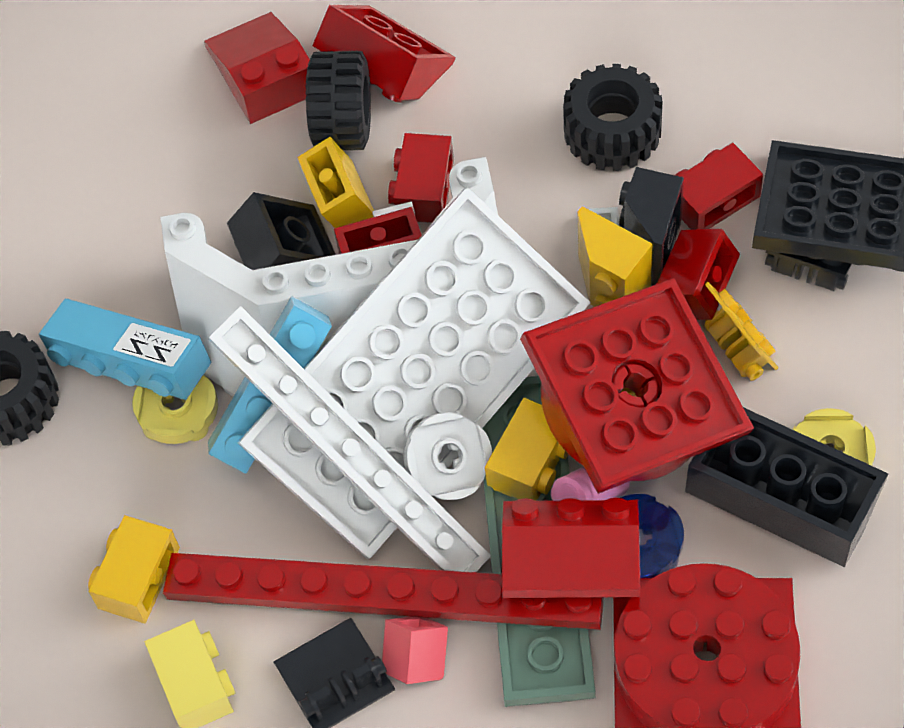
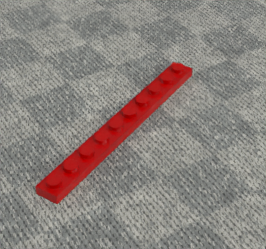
M171 553L163 594L167 600L601 630L604 597L502 598V574Z

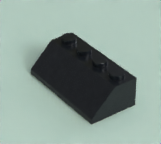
M744 408L754 429L748 435L695 455L688 465L685 492L845 567L866 528L889 473Z

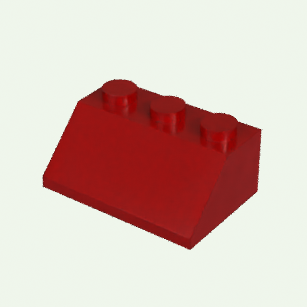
M329 5L312 45L321 52H363L368 64L370 85L378 86L382 89L381 94L384 97L398 103H402L403 100L420 99L453 65L456 59L455 56L370 5Z
M523 498L516 501H503L502 598L640 597L638 500H625L622 498L579 500L576 498H566L560 501H535Z

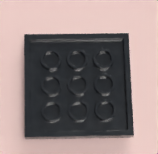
M772 140L752 248L766 250L771 253L781 252L807 256L812 259H828L848 262L853 265H869L904 272V158Z

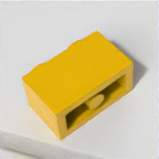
M331 137L297 157L321 215L334 228L373 218L372 211L374 209L352 160Z
M523 397L486 463L487 486L492 487L493 490L517 499L528 498L535 501L541 493L546 495L550 491L556 477V470L554 469L559 458L566 459L569 454L561 447L552 434L541 404Z
M126 515L123 516L118 529L114 528L108 537L106 544L107 553L101 566H96L89 578L88 592L98 609L146 624L165 582L171 553H178L180 548L172 529Z

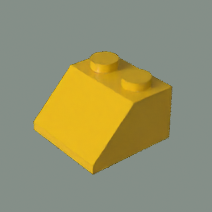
M582 206L577 212L578 257L590 305L595 307L651 287L652 243Z

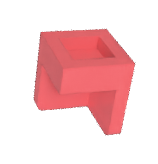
M423 617L385 619L382 662L387 670L385 673L405 684L441 680L444 677L448 627Z

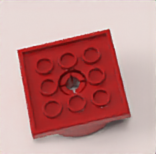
M674 278L526 331L520 338L541 380V402L547 424L561 447L573 459L584 466L597 494L630 481H646L665 476L681 467L692 456L748 435L754 429ZM623 388L630 389L635 393L636 397L631 396L626 391H621Z
M708 563L689 564L667 570L654 578H640V597H613L615 728H801L798 680L800 641L795 625L792 578H755L744 571L725 565ZM704 643H706L707 651L715 654L717 658L711 661H704L695 654L703 651Z

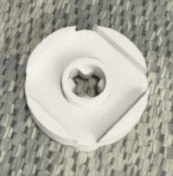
M451 412L431 415L413 428L406 438L404 448V466L406 471L432 497L440 500H457L474 493L481 486L479 484L484 480L486 475L485 465L492 455V447L486 432L472 420L458 413ZM444 444H448L450 450H457L458 458L452 460V468L446 469L445 464L438 462L437 454L442 452Z

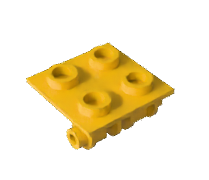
M707 282L705 284L722 308L716 310L713 320H705L704 327L718 342V346L722 350L726 349L725 355L735 365L740 375L748 377L750 381L756 380L763 374L764 370L762 367L767 363L777 370L779 367L770 357L776 350L767 338L753 325V320L747 312L734 300L726 289L718 293Z

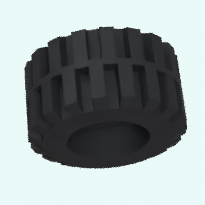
M313 52L308 63L306 75V115L309 137L313 146L331 137L342 150H364L370 134L371 92L369 69L363 52Z
M614 63L609 68H605L604 64L598 65L593 72L587 69L581 73V79L574 78L570 83V90L565 92L563 103L566 145H570V152L574 157L581 156L582 163L587 166L594 163L596 164V169L603 171L605 167H613V171H621L624 165H627L629 168L638 166V159L646 161L651 156V150L655 151L657 149L662 131L663 101L662 95H659V87L656 82L650 83V76L645 72L637 74V68L629 66L627 69L621 68V64ZM608 113H617L628 118L620 121H605L597 117Z
M0 331V381L7 379H19V381L11 391L0 396V441L3 446L12 445V439L19 438L20 442L29 439L27 434L33 430L39 433L44 428L42 425L43 420L50 421L53 417L54 412L51 407L58 406L59 400L56 393L59 391L58 383L43 351L41 352L38 344L33 340L28 341L25 335L17 333L12 337L10 331Z

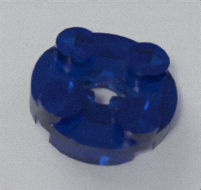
M630 494L620 497L625 500H638L639 529H641L644 535L651 534L652 539L647 540L645 545H640V578H654L667 570L676 568L684 544L683 523L676 510L670 505L667 508L664 504L657 502L656 497L648 494Z

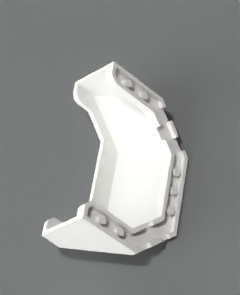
M486 157L466 160L456 164L449 174L452 199L441 213L464 188L468 187L498 215ZM179 213L160 217L164 250L182 331L200 336L212 362L203 375L223 387L224 391L234 397L245 376L208 338L240 306L268 334L272 331L291 296L329 316L332 327L318 349V353L417 242V240L251 270L207 244L204 225L198 216L191 213Z

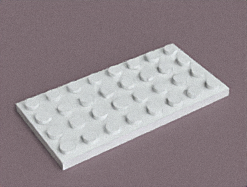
M466 187L303 369L405 469L404 448L407 435L413 428L431 415L451 412L466 416L465 418L472 420L476 425L483 428L534 369L520 340L522 334L582 312L590 304V301L473 191ZM273 403L239 440L238 444L366 559H370L397 528ZM444 444L442 452L437 454L438 462L444 463L446 469L452 464V460L458 457L457 450H450L448 444Z

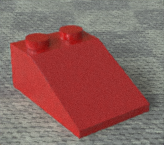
M272 12L204 40L205 47L250 124L306 100V75L310 59L298 39Z

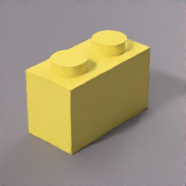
M192 620L144 641L180 728H199L234 712L228 697L236 693L226 669L217 672L212 659L219 656V652L210 631L201 634L195 620Z

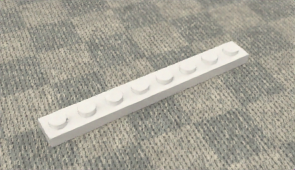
M241 306L208 338L440 570L477 572L491 557Z

